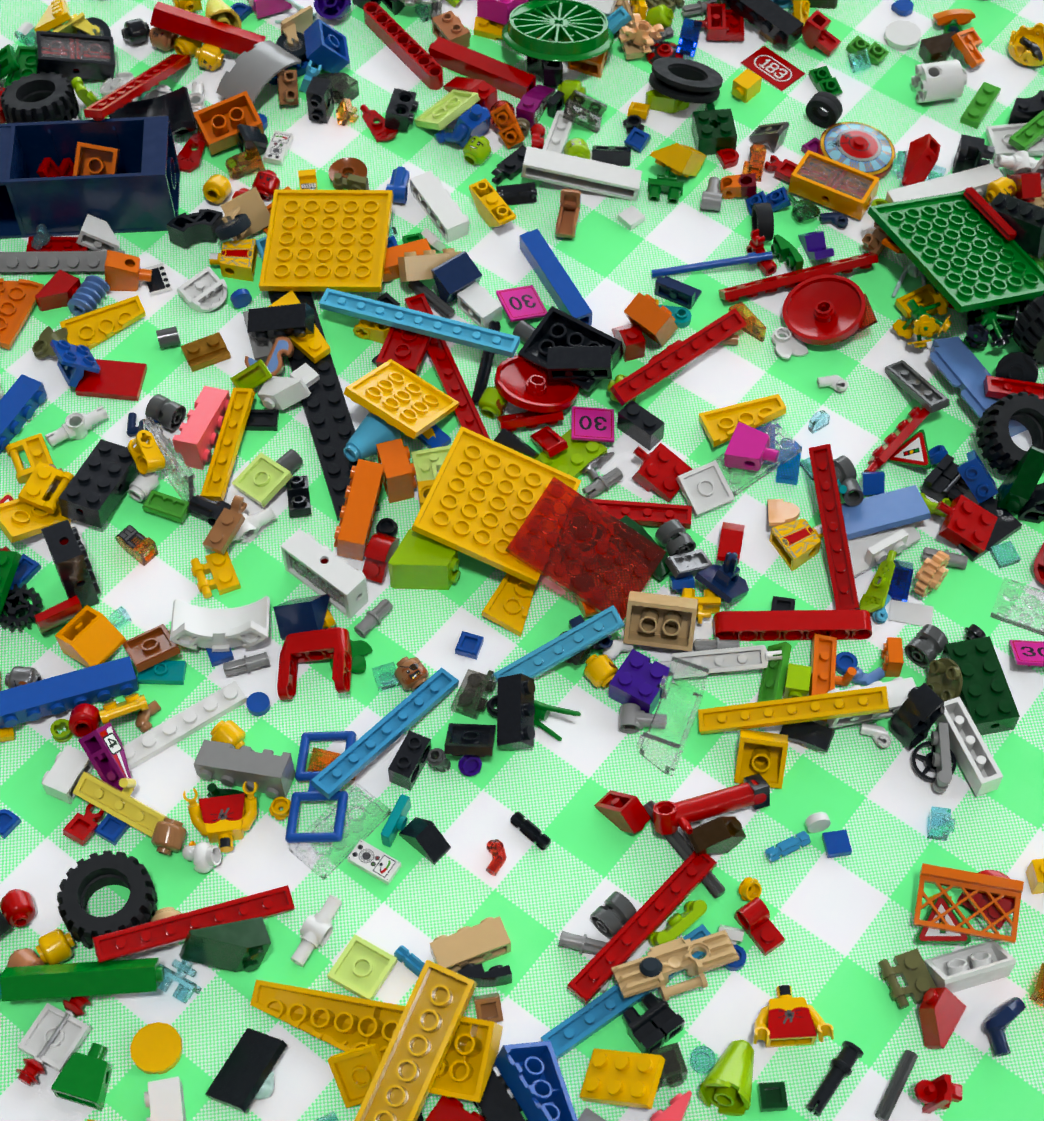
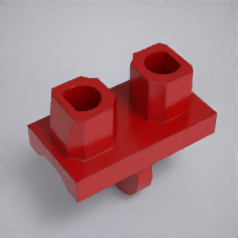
M943 1074L933 1081L921 1080L915 1085L914 1089L917 1099L925 1104L922 1107L923 1113L930 1114L937 1109L946 1110L950 1107L951 1102L958 1103L963 1099L962 1085L951 1083V1075Z

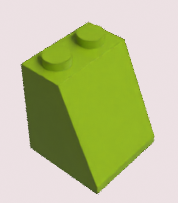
M409 529L388 562L391 587L394 589L449 590L451 585L458 581L461 573L459 571L460 559H458V551Z

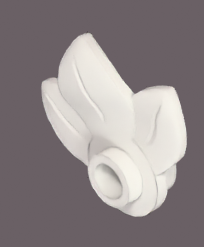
M778 327L772 333V341L776 344L775 351L783 359L788 360L791 355L802 357L809 353L804 342L792 336L788 328Z

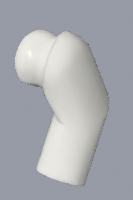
M838 375L817 377L818 388L829 386L837 392H845L848 388L847 381Z
M613 640L611 647L604 648L602 654H606L613 661L620 652H631L634 644L623 643V640Z
M862 722L860 734L872 736L880 748L890 746L891 737L884 727Z

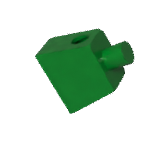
M92 1043L87 1055L74 1052L51 1087L55 1096L102 1111L112 1074V1068L109 1063L102 1060L107 1048L101 1044Z

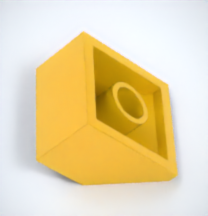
M740 729L734 782L744 783V777L759 773L771 788L782 789L788 749V735Z

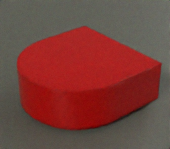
M728 148L716 153V157L723 169L731 168L738 164L739 153L736 150Z

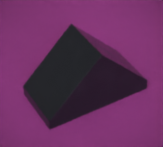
M415 817L399 833L400 837L434 865L451 849V846L434 823L426 819Z

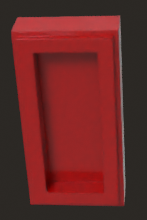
M549 426L530 436L532 442L550 458L568 448L567 442Z

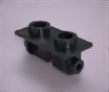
M535 182L496 186V192L507 205L537 202Z

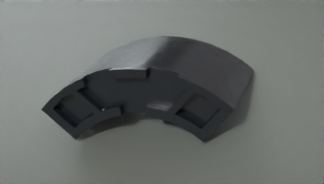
M184 86L159 97L126 103L123 108L117 109L113 114L109 115L110 119L169 116L172 135H176L177 138L197 129L188 90Z

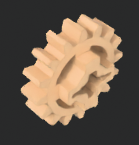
M940 550L936 555L934 554L932 559L927 558L915 576L918 579L914 588L915 593L926 597L932 588L937 590L949 572L946 569L950 560L948 554Z

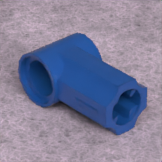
M398 166L396 169H393L390 184L386 186V190H393V203L406 204L407 186L410 171L406 170L405 167Z

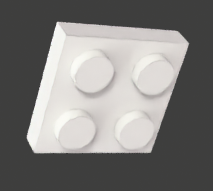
M716 460L679 475L676 478L689 506H692V512L695 517L732 502L735 499Z

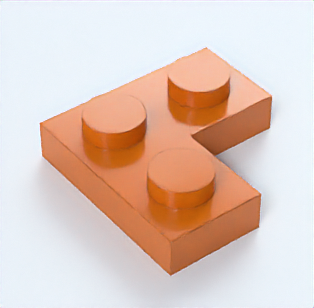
M973 27L960 31L951 37L954 41V46L962 53L964 61L971 68L985 62V59L977 49L983 41Z

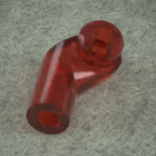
M491 839L487 842L486 848L492 854L493 859L487 866L486 871L496 876L505 863L507 856L503 843L498 839Z

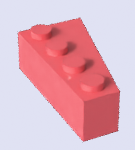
M209 386L203 387L194 403L195 410L190 409L187 414V423L182 422L179 427L180 435H174L172 439L179 465L203 470L206 462L210 461L213 445L216 446L230 400L228 390Z

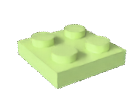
M261 452L232 484L240 492L262 507H265L293 475L289 470Z
M354 934L327 977L360 998L373 1000L398 961L395 956Z

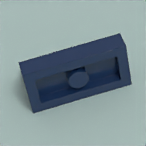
M659 276L655 281L654 295L690 310L702 293V290L667 276L664 278Z

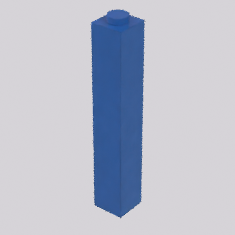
M535 229L521 234L520 250L558 309L591 326L592 310L540 231Z

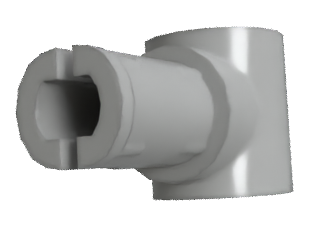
M718 177L709 178L708 187L702 193L701 209L721 210L722 193L719 191L720 179Z
M626 703L620 706L619 730L623 733L634 734L643 729V727L665 728L666 715L645 713L639 705L633 703Z

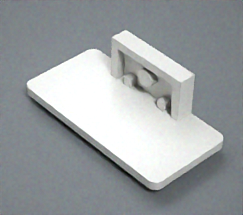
M907 524L848 540L854 578L886 560L889 550L896 551L898 554L920 541V533L912 524Z

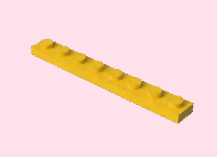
M882 686L699 709V732L703 735L890 712L887 687Z

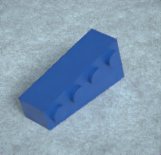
M551 1041L503 1045L494 1064L528 1121H578Z

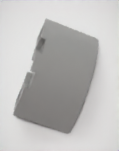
M271 40L259 42L254 45L252 50L249 52L244 51L234 60L236 64L230 72H225L216 93L228 99L247 91L254 104L262 89L275 75L287 67L301 64V60Z

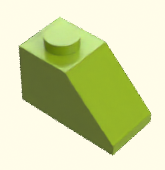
M655 89L646 92L645 104L650 105V110L674 114L689 107L688 102L667 97Z

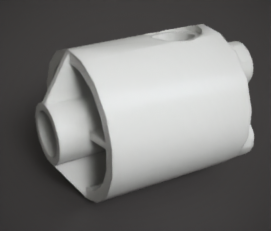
M957 59L916 65L915 76L911 77V85L916 89L917 103L961 97L964 85L967 84L966 70L963 69Z

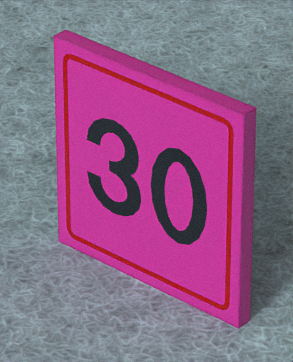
M533 285L497 290L495 292L510 322L544 317L547 313Z
M572 406L571 440L614 443V409Z
M1009 640V645L1017 665H1028V667L1044 666L1043 641Z

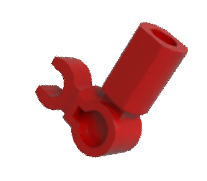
M759 229L751 231V241L746 247L747 253H764L765 237L759 236ZM773 260L757 262V266L765 276H770L777 270V265Z

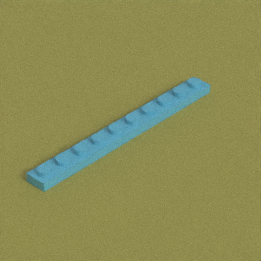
M330 288L325 290L319 302L320 309L511 358L514 357L520 344L519 336Z

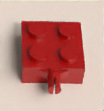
M707 3L705 20H694L693 28L705 29L707 40L744 41V18L735 13L734 10L726 9L725 4Z
M662 443L649 454L639 446L633 452L642 460V463L632 479L647 492L652 489L666 502H669L680 489L676 478L693 470Z
M962 494L954 499L950 506L940 501L936 509L946 514V517L938 535L956 546L962 543L978 554L984 552L998 517Z

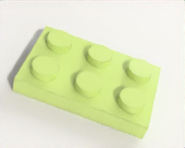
M453 89L414 119L416 126L438 131L444 130L448 127L449 123L457 120L462 113L480 100L479 95L475 92Z

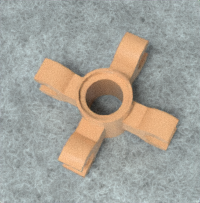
M632 13L633 21H629L631 28L628 26L621 27L623 35L618 37L621 42H627L631 39L635 45L642 46L643 53H651L650 46L654 45L653 39H662L660 32H663L664 28L662 24H656L652 27L649 22L641 20L639 13Z

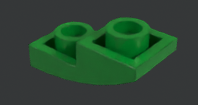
M827 66L809 70L808 75L818 92H829L834 96L842 95L843 92L836 77L832 78Z
M774 235L773 244H771L773 256L777 257L779 263L786 262L787 267L791 268L792 271L803 269L804 259L798 250L782 236Z

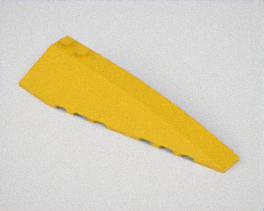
M256 980L250 1005L345 1052L377 1042L382 1056L405 1009V1006L262 980ZM463 1016L429 1093L480 1103L498 1054L503 1026L496 1022Z

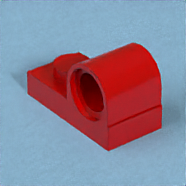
M754 898L736 911L734 915L735 920L764 956L785 942L783 935L770 921V912L760 898Z

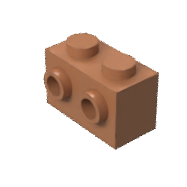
M451 10L432 18V32L437 38L440 36L466 48L470 47L469 38H471L469 29L464 27L460 18L455 16Z

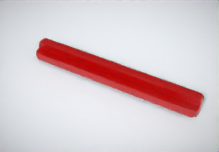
M967 187L963 193L964 197L1007 241H1013L1017 232L973 187Z

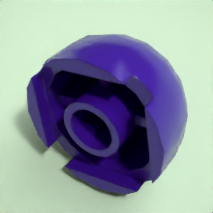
M314 0L313 5L321 17L329 20H339L348 13L351 0Z

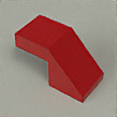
M723 522L717 560L724 561L728 552H736L738 554L737 558L740 559L745 525Z

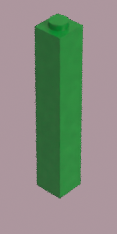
M159 958L114 960L100 964L98 962L6 967L0 975L2 1001L156 992L160 983L164 982V968L159 966Z

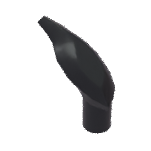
M1023 36L1019 43L1028 51H1031L1033 57L1043 61L1040 47Z

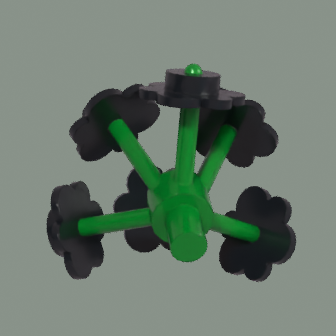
M1019 306L1016 307L1015 316L996 314L992 307L983 308V312L981 309L968 311V320L966 321L968 329L965 339L969 342V346L980 349L981 346L987 347L988 334H990L992 341H995L991 343L992 347H1006L1010 343L1009 340L1013 338V335H1011L1012 326L1010 323L998 324L997 318L1014 320L1015 323L1020 314ZM992 324L994 329H992L989 333V331L985 328L987 327V325Z

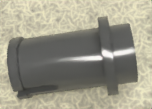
M440 748L430 750L427 756L428 763L436 767L439 772H446L443 767L449 770L451 762L446 758L444 751Z

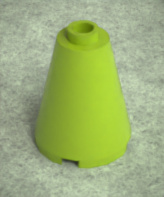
M745 1040L732 1041L700 1086V1099L709 1108L711 1104L718 1107V1112L723 1115L742 1116L746 1110H749L751 1105L755 1051L750 1043Z

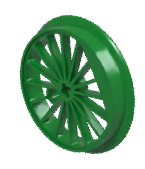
M533 0L523 3L512 10L509 21L502 29V38L510 48L523 55L546 61L571 62L590 59L606 52L614 42V36L608 27V19L605 14L589 4L575 0Z

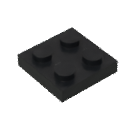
M449 723L444 754H451L453 756H492L496 725Z

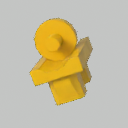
M693 588L683 589L681 597L698 599L697 624H702L703 618H711V614H716L720 611L721 597H718L710 589L704 590L703 597H695V589Z

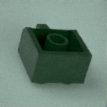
M711 102L705 103V111L693 112L692 134L696 150L705 155H715L717 151L728 148L736 150L737 132L731 108L715 110L714 104Z

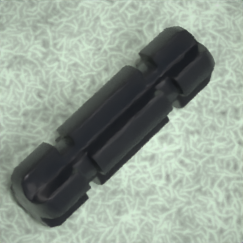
M519 811L512 815L510 822L516 828L519 827L520 831L532 842H536V845L541 850L549 847L551 838L545 833L542 834V831L529 819L525 820V816Z

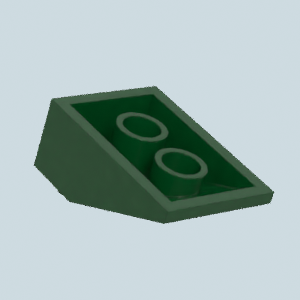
M257 917L190 930L179 956L182 960L233 972L243 970L251 972L260 966L271 945V941L263 918Z

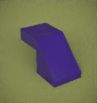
M814 231L798 235L809 260H819L835 256L834 249L826 247L824 231Z

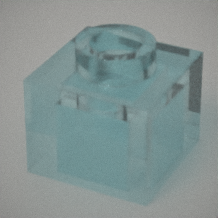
M932 806L927 819V839L947 841L949 833L954 832L955 818H951L950 808Z

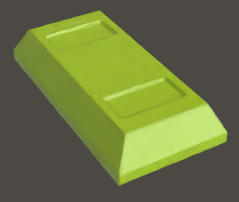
M260 359L230 379L236 388L254 389L273 376L263 360Z

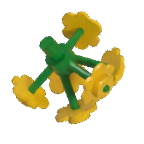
M934 293V304L924 308L922 305L918 306L914 299L906 303L911 310V317L908 321L898 319L892 327L898 336L906 339H911L913 333L917 335V341L909 342L907 345L914 344V348L922 349L927 346L926 342L932 341V339L922 340L921 336L929 338L937 334L939 337L942 332L946 333L951 329L950 314L942 322L926 312L937 308L939 315L948 312V301L941 293ZM914 321L913 324H914L915 327L912 329V328H911V323Z

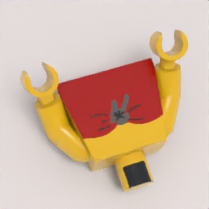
M246 781L242 786L244 792L242 794L201 798L199 803H196L198 792L195 788H193L195 797L192 799L186 797L184 790L183 798L189 802L188 811L192 824L202 836H208L210 843H218L221 852L233 851V841L242 840L245 831L250 829L257 817V797H254V793L258 791L259 785L255 781L254 790L249 791Z
M790 985L776 987L777 998L769 999L767 1006L761 1008L754 1022L753 1044H757V1040L765 1041V1048L814 1045L817 1034L819 1042L824 1041L823 1036H829L832 1040L834 1039L833 1026L826 1023L814 1007L807 1004L804 997H793Z

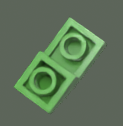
M859 35L845 49L857 58L879 65L889 54V51L874 41L872 44H869Z

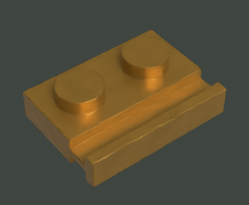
M220 332L181 346L182 353L192 372L231 358Z

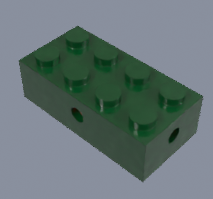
M990 636L945 644L941 658L951 659L959 666L963 678L962 690L959 696L980 735L1014 730L1020 715Z

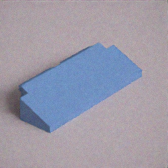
M959 336L933 340L929 356L930 360L953 387L960 388V396L980 419L987 408L1000 400L999 398L985 397L984 380L986 375H992ZM1010 419L1009 433L1011 437L1027 430L1020 422Z

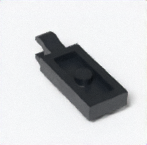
M522 145L496 165V168L492 171V175L495 176L492 179L493 183L499 185L505 178L512 180L522 172L527 149L525 146Z

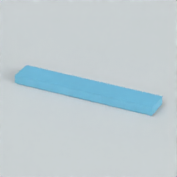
M612 605L493 674L497 682L498 678L520 673L534 679L625 627V624L616 607Z

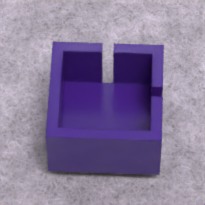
M632 649L609 683L608 697L622 705L626 703L639 705L645 713L652 714L659 703V698L662 699L672 683L673 670L657 661H654L653 664L650 663L651 658Z

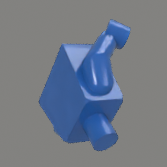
M475 103L458 118L453 132L446 133L445 130H441L434 134L439 144L444 141L456 142L463 149L472 136L480 137L489 131L492 118L490 111L486 107H481Z

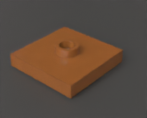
M164 624L126 640L122 644L138 673L181 653L178 645L170 641V633Z

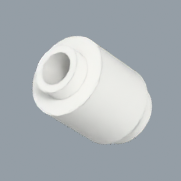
M155 472L148 474L140 473L129 485L128 494L137 502L146 500L150 492L159 485L157 474Z

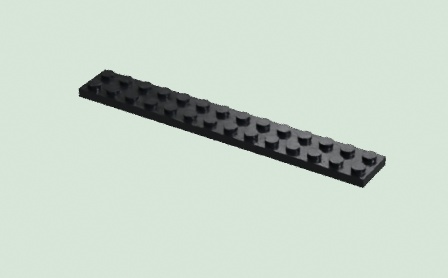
M268 291L270 303H274L290 291ZM293 291L301 303H307L315 310L314 324L325 339L311 292ZM294 346L293 356L288 358L291 371L293 372L307 363L320 377V380L308 387L311 394L301 400V404L337 521H340L339 516L341 507L345 504L347 485H350L351 468L356 466L358 462L348 460L344 455L343 449L354 434L355 428L331 354L329 353L320 361L314 363ZM379 503L377 504L376 511H380Z

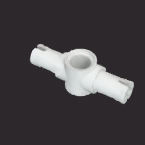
M196 81L192 83V93L189 94L193 113L205 108L204 83L202 81H198V85Z
M1018 151L1011 156L998 154L993 161L995 167L1008 168L1014 171L1015 174L1031 173L1039 160L1029 157L1027 151Z
M102 405L87 414L70 413L66 417L65 423L59 429L46 434L45 438L51 447L67 438L69 440H82L88 435V430L92 428V425L109 416Z
M269 506L254 516L253 514L248 516L246 513H242L245 520L232 542L241 540V542L247 543L255 539L261 526L277 519L272 507Z
M330 894L319 913L316 912L314 916L309 915L300 930V935H302L300 938L301 942L290 958L293 963L303 967L312 951L317 949L319 945L324 946L333 931V926H331L333 922L331 920L342 904L339 898Z

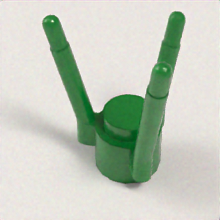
M534 700V725L558 741H561L562 737L541 723V720L546 721L550 711L571 716L581 715L578 711L551 706Z

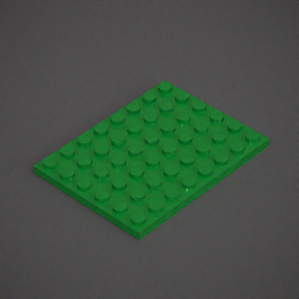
M965 191L869 207L868 214L958 313L1033 299L1042 296L1044 293V270L1014 240L1007 241L964 197L963 193Z

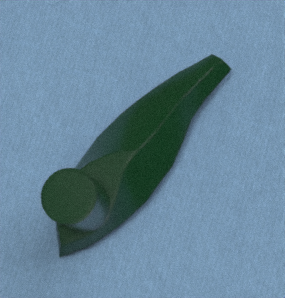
M210 783L207 786L209 791L208 797L244 793L235 789H220L214 783Z

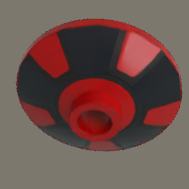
M667 41L651 45L650 49L652 52L646 53L647 61L651 65L659 58H683L682 49L678 45Z

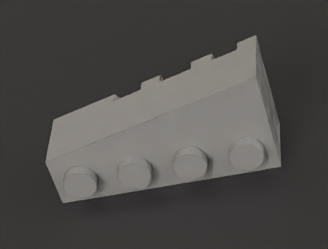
M210 740L203 741L193 764L196 774L204 780L214 779L226 786L235 785L242 787L244 782L247 781V789L249 791L254 790V782L256 781L259 785L257 792L264 793L273 799L277 797L287 798L295 778L291 753L283 752L282 756L273 755V750L264 749L262 753H259L249 746L235 749L232 744Z

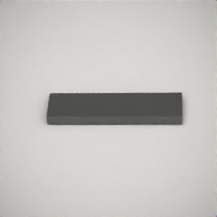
M901 360L885 367V373L930 413L949 406V399L905 361Z

